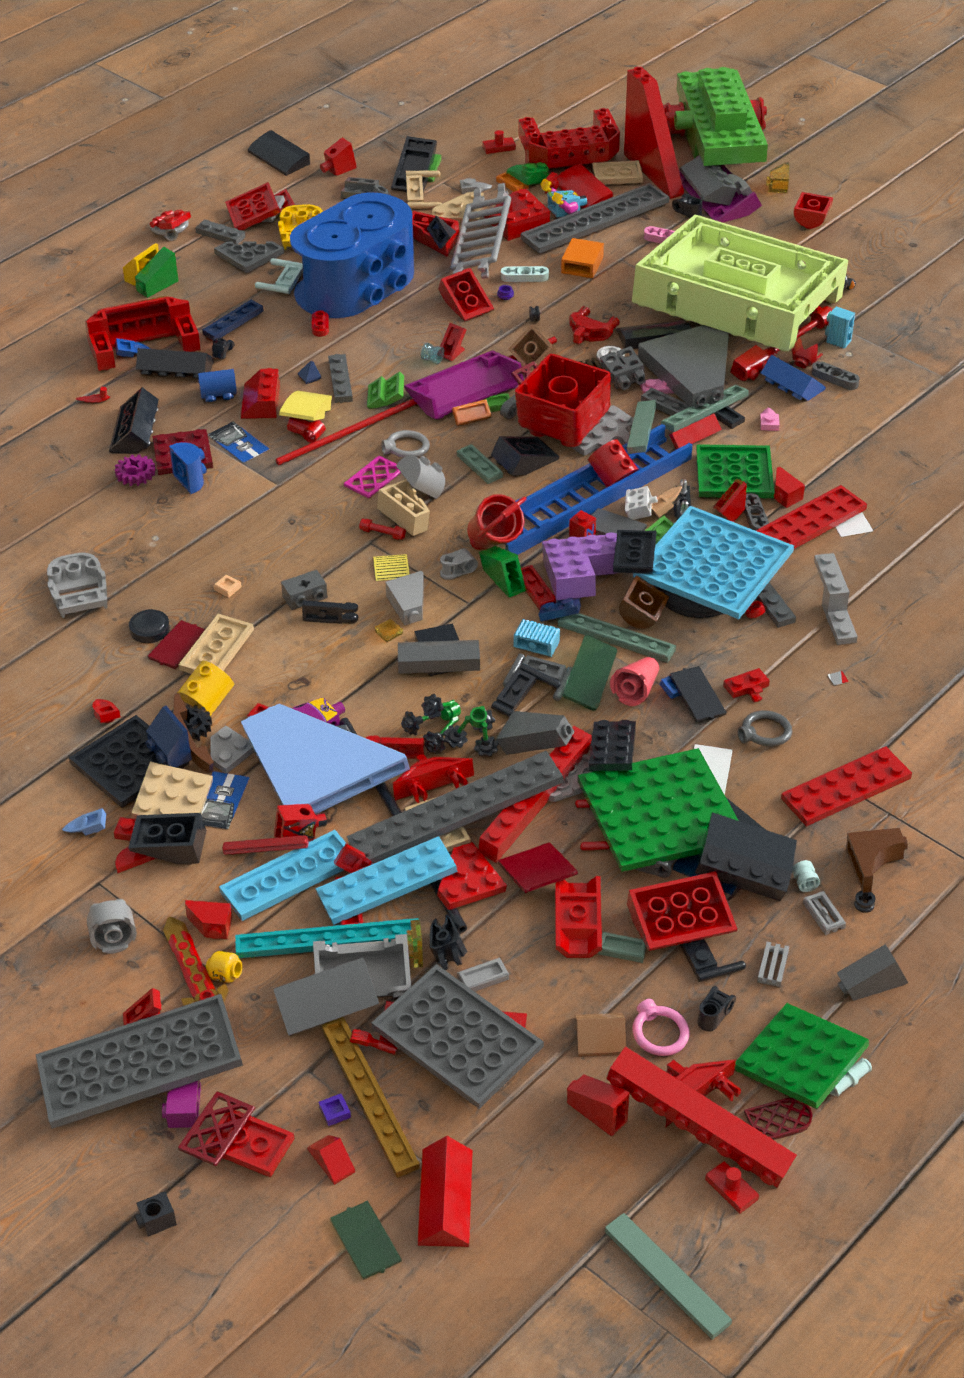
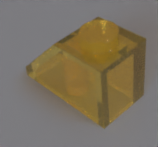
M786 162L770 170V176H766V186H769V192L788 193L789 162Z

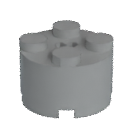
M117 899L96 903L89 908L86 921L90 941L95 949L97 947L102 949V952L109 954L118 953L128 948V944L132 940L134 942L137 932L133 914L124 900Z

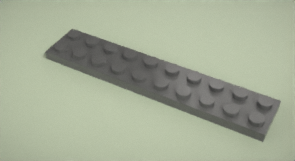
M648 183L520 233V239L539 254L570 242L572 238L584 237L669 203V196L651 183Z
M544 751L348 835L347 839L350 846L365 853V856L374 864L564 783V778L548 752Z

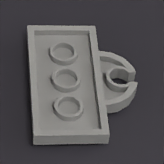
M612 405L600 422L582 440V443L571 448L586 456L614 439H618L624 445L628 443L629 431H631L634 418Z

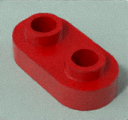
M322 310L312 314L311 327L314 336L323 337L329 333V315Z

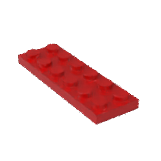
M885 746L783 792L781 799L807 827L911 779L912 772Z

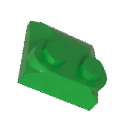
M542 162L537 164H519L508 168L506 173L525 185L541 183L543 179L550 175L548 173L549 168Z

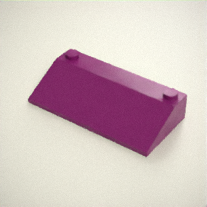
M720 165L727 175L732 174L725 165ZM679 170L683 188L691 196L701 199ZM735 192L730 205L702 200L703 210L713 220L722 223L749 216L762 206L755 192L748 196H743L742 193L738 195Z
M491 350L404 385V388L426 415L434 419H442L445 415L452 413L453 407L481 401L505 390L517 388L519 384L511 373L521 368L522 365L516 360ZM517 374L524 381L523 374Z

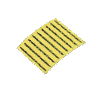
M407 554L373 557L376 581L393 580L409 575Z

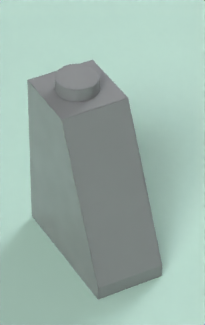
M422 571L386 581V597L404 625L423 620L424 577Z

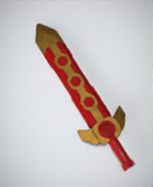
M168 917L163 932L172 952L175 954L183 972V977L193 997L182 998L183 1006L219 994L222 995L223 1002L225 1003L229 993L226 984L224 983L217 988V991L215 990L209 974L197 953L186 924L176 918Z

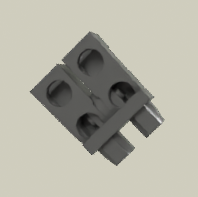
M631 346L617 351V355L613 352L600 357L601 366L604 370L611 373V382L616 389L626 390L629 389L632 383L636 382L640 385L646 382L644 365ZM625 353H629V357H624L622 355ZM608 359H613V362H611V363L606 362V361H607Z

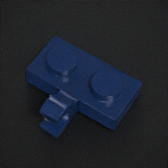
M572 598L556 600L555 604L553 602L544 604L540 608L538 615L540 621H546L578 614L581 604L579 598L574 600Z

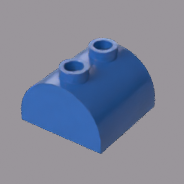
M234 369L198 373L201 399H205V402H214L216 397L223 396V400H230L234 398L233 395L237 394Z
M185 442L170 445L173 475L190 494L199 491L204 484L203 474L207 473L205 465L201 462L205 458L203 450L194 444Z

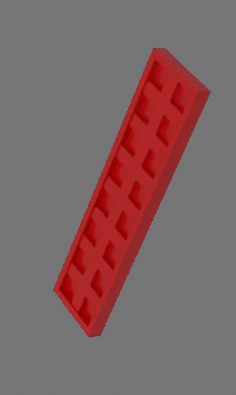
M839 485L756 531L794 545L795 549L865 511L867 503L842 485Z

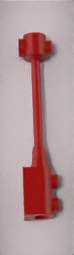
M818 306L809 315L811 322L798 330L797 339L814 327L822 329L828 326L827 315L833 309L829 306ZM755 345L734 359L730 373L741 381H746L749 378L754 381L759 376V371L763 370L770 356H776L780 350L775 347L763 350Z

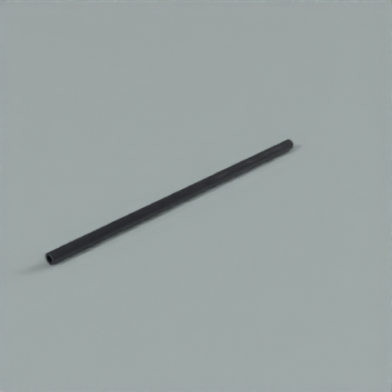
M342 718L340 726L347 725L351 733L357 735L349 719ZM385 782L376 785L375 788L391 816L402 813ZM440 879L430 883L436 896L441 883ZM439 899L446 913L452 918L458 932H465L467 925L457 908L448 910Z

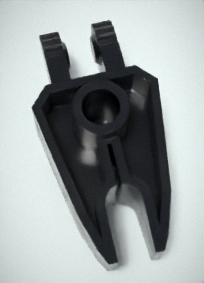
M446 914L445 923L440 926L437 918L433 920L430 925L429 947L436 961L440 963L444 970L449 969L448 962L454 961L457 966L462 965L461 957H464L468 951L452 918Z

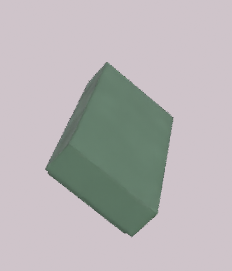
M602 932V950L598 954L643 963L647 946L643 939Z

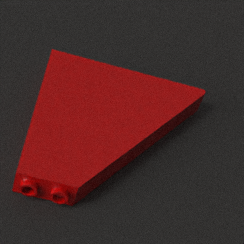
M634 67V69L627 70L624 155L630 161H639L641 171L663 193L668 195L670 199L682 196L684 189L658 82L642 67Z

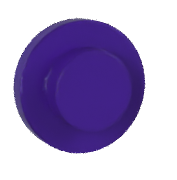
M502 285L497 291V296L502 300H509L514 296V291L511 286Z

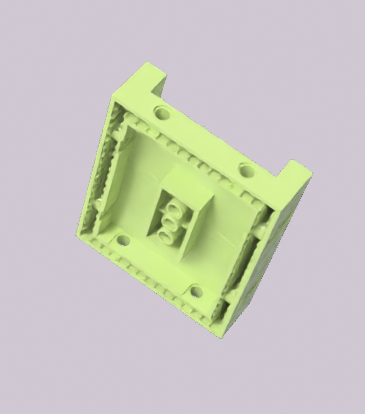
M694 215L636 264L632 302L642 307L652 308L655 311L668 313L670 316L681 317L686 321H693L700 325L731 333L733 336H741L749 341L760 342L765 346H772L781 351L789 352L796 342L799 325L824 300L828 303H836L842 297L848 260Z

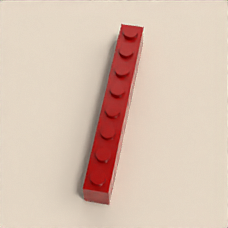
M576 726L572 727L575 732L568 744L562 747H555L550 753V757L563 775L564 780L565 777H568L569 772L575 769V765L582 761V757L590 751L592 735ZM561 784L504 808L480 836L478 849L483 856L497 863L549 801L550 795Z
M626 1046L609 1069L606 1079L612 1085L628 1091L634 1100L640 1103L643 1102L652 1108L657 1115L668 1118L679 1129L690 1132L698 1141L712 1146L720 1155L729 1157L737 1162L742 1169L751 1171L768 1185L778 1188L797 1156L789 1149Z

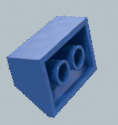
M773 355L770 356L761 371V374L766 377L765 381L772 385L776 382L779 384V389L786 393L788 390L792 391V396L799 400L804 398L809 401L826 388L813 377Z

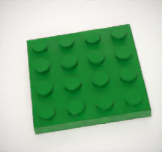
M696 444L699 497H722L737 478L747 484L746 494H756L759 498L763 499L774 498L770 445Z
M786 1003L736 1060L735 1071L817 1109L869 1047V1039Z

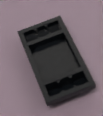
M406 137L391 190L407 192L406 171H430V167L434 162L437 140ZM422 177L423 191L427 185L428 177Z

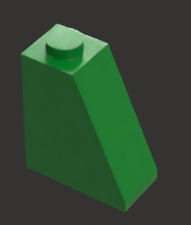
M166 247L161 248L135 276V287L138 293L148 298L179 282L174 252Z
M493 546L479 552L483 571L507 597L510 598L526 591L517 554L498 546Z

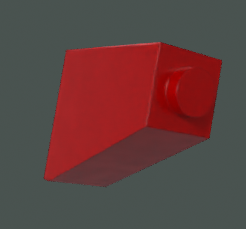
M583 1074L578 1080H573L567 1087V1104L612 1137L628 1122L630 1093L622 1088Z

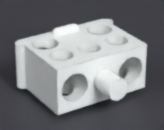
M648 486L633 490L628 489L625 501V512L628 518L636 520L651 516L652 503L658 502L657 497H652Z

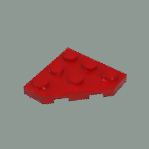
M471 842L453 848L451 858L456 864L458 872L442 878L437 896L446 908L451 910L506 892L507 885L475 844Z

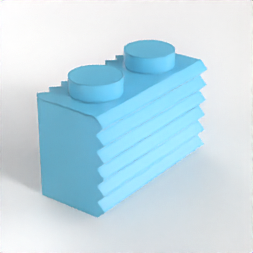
M836 306L828 313L827 321H829V325L825 330L827 343L842 347L843 349L848 346L852 340L855 320L854 312Z
M522 619L513 635V647L552 657L560 642L559 628Z

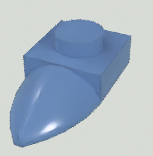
M101 808L72 820L62 830L70 833L83 832L85 836L105 829L106 813Z

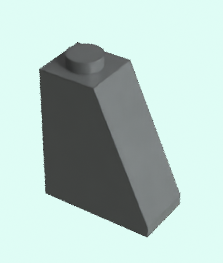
M886 944L837 972L841 979L837 984L844 995L850 994L853 1001L908 983Z

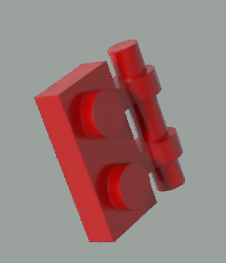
M182 209L174 212L172 210L164 211L161 216H156L152 219L150 226L152 228L174 229L190 219L191 214L190 211H183Z

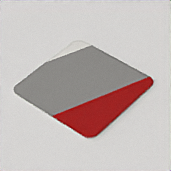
M842 671L828 674L833 685L849 682Z

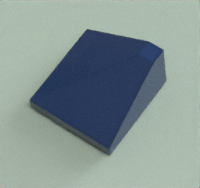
M310 361L298 372V376L305 384L321 379V375L313 361Z

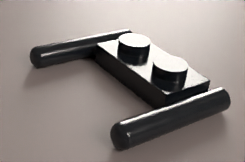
M522 663L520 669L516 671L498 695L496 701L492 703L491 708L510 717L536 683L537 679L556 689L561 686V682Z
M705 939L680 944L699 982L746 968L744 961L718 967Z

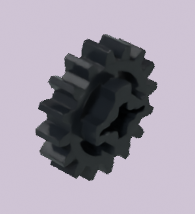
M187 704V720H184V723L192 739L200 741V736L207 737V732H211L212 718L210 717V712H205V707L198 709L196 704L193 708Z

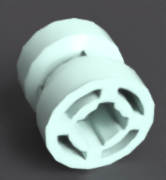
M804 860L793 866L792 874L797 880L800 891L810 892L820 885V879L815 873L812 862Z

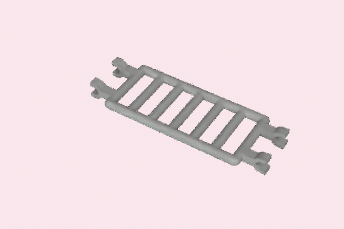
M505 183L498 184L497 198L484 200V196H481V188L474 189L473 203L466 205L450 266L453 274L465 270V268L478 266V271H481V278L486 279L489 277V265L497 261L511 203V197L508 196V191H505ZM504 203L500 207L471 212L473 209ZM501 213V216L469 222V219ZM499 223L495 227L466 232L467 229ZM496 233V236L464 242V239ZM494 243L492 247L461 253L462 249ZM491 254V257L458 263L461 259Z

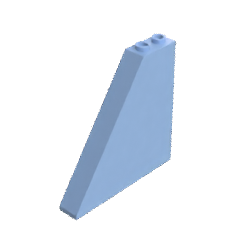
M282 704L269 707L241 721L244 731L282 805L309 804L314 813L317 814L410 770L405 754Z

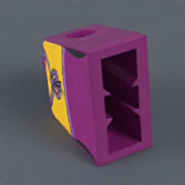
M322 697L292 708L334 726H340L339 715L345 713V707L342 702L339 701L331 705Z

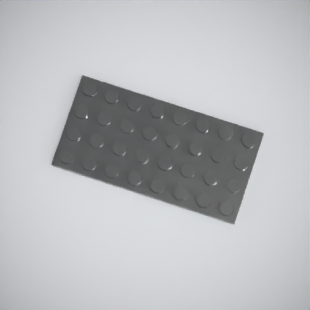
M221 994L36 1054L48 1119L52 1129L243 1066Z

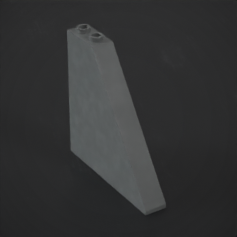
M702 325L639 343L638 358L662 382L664 380L667 386L689 407L699 408L705 403L712 404L720 399L723 400L729 339L728 332Z

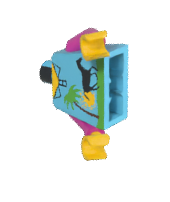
M542 180V190L548 191V208L557 218L579 211L580 206L587 205L585 195L578 196L573 190L556 191L553 187L549 188L551 185L550 181Z

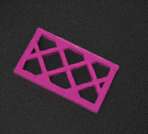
M379 455L348 479L344 486L369 499L401 472L396 467V463ZM378 462H382V463L385 464V465L374 466V465H376ZM386 469V474L375 475V470ZM389 469L397 470L394 473H389ZM367 471H372L373 475L362 476ZM387 478L382 483H377L376 479ZM373 479L374 481L373 484H363L362 480ZM360 481V485H352V483ZM374 488L369 493L364 491V489Z

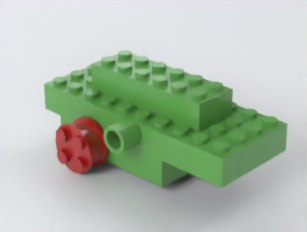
M720 67L719 69L704 68L697 72L685 71L677 73L676 90L679 96V103L676 105H670V103L663 105L670 129V136L675 134L684 136L685 133L694 159L700 155L703 166L767 161L768 144L762 131L766 129L764 116L767 115V107L764 106V100L761 97H758L756 100L749 99L738 70Z

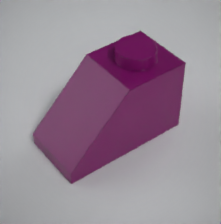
M200 1080L174 1088L167 1093V1103L162 1104V1118L167 1119L168 1128H190L199 1117Z

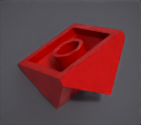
M736 478L712 508L729 521L735 522L745 510L747 484Z

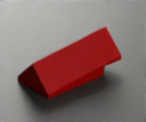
M445 1136L422 1149L418 1246L469 1247L473 1150L449 1136Z

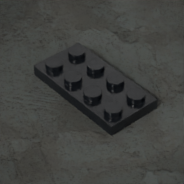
M600 720L594 722L589 756V771H632L636 721Z

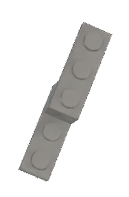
M834 553L815 555L814 563L824 586L822 607L837 645L857 643L858 637L847 611L850 592Z

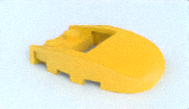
M310 204L292 205L281 211L278 227L284 250H287V247H292L290 244V234L293 229L323 212L320 207Z

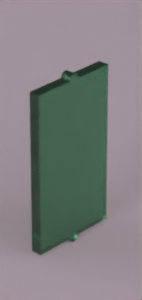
M368 1200L352 1208L347 1207L346 1211L330 1218L334 1229L363 1280L379 1272L384 1273L385 1269L402 1262L400 1255Z

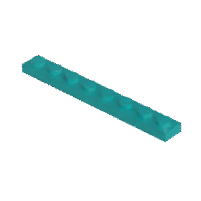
M413 918L235 935L236 955L239 958L314 952L313 942L325 941V945L332 947V943L337 942V945L384 941V938H388V942H391L392 939H395V935L407 934L408 943L421 942L419 919Z

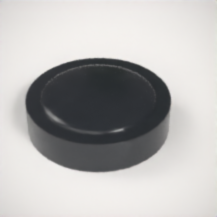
M148 609L132 616L129 621V629L134 640L141 643H155L164 639L169 633L170 624L168 616L164 612Z

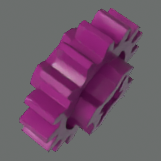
M133 454L128 458L124 457V461L118 460V464L115 465V476L118 482L122 481L123 485L129 483L130 486L133 484L140 486V483L146 484V480H152V476H155V463H153L152 459H148L147 456L142 458L140 454L137 457H134Z

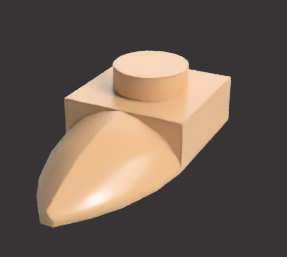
M682 486L674 487L657 497L658 502L652 503L651 512L659 518L665 515L674 507L672 503L678 497Z

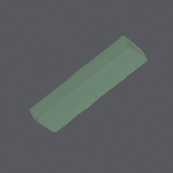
M472 444L456 451L457 457L487 484L503 478V472Z

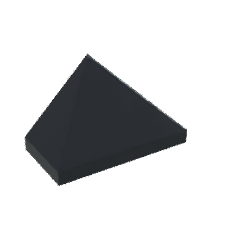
M435 216L427 227V230L440 249L456 233L453 228L438 216Z

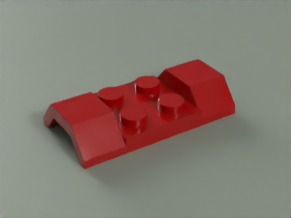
M595 876L587 883H568L565 879L555 883L556 950L566 958H591L602 950L600 876Z

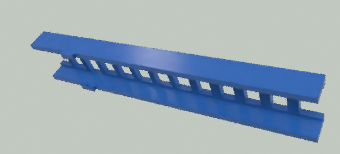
M661 424L651 430L646 452L628 454L632 460L638 458L647 466L641 468L635 464L639 469L637 472L599 492L590 485L595 480H598L603 485L605 484L589 463L527 496V500L520 505V508L523 511L524 517L536 527L529 531L523 527V531L517 539L505 544V550L519 555L568 528L569 520L582 510L591 515L598 508L602 509L626 496L628 489L640 488L692 459L693 445L688 443L669 454L660 447L661 444L667 442L665 437L666 426ZM628 443L622 445L626 452ZM652 451L657 456H659L660 459L655 461L653 458H651L645 453ZM583 487L593 496L584 499L575 491ZM569 495L579 503L571 507L561 499ZM556 503L565 511L557 515L547 506ZM542 511L550 519L547 518L540 521L532 514Z

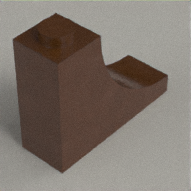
M900 828L847 833L846 852L863 893L872 892L873 874L878 868L891 861L904 859V850H907L908 842L906 836L902 835Z

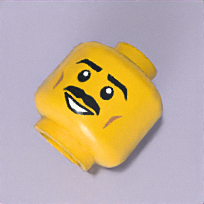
M217 951L207 960L206 970L212 980L232 983L242 973V962L234 953Z

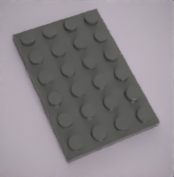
M437 964L371 1022L372 1029L478 1109L544 1047V1041Z

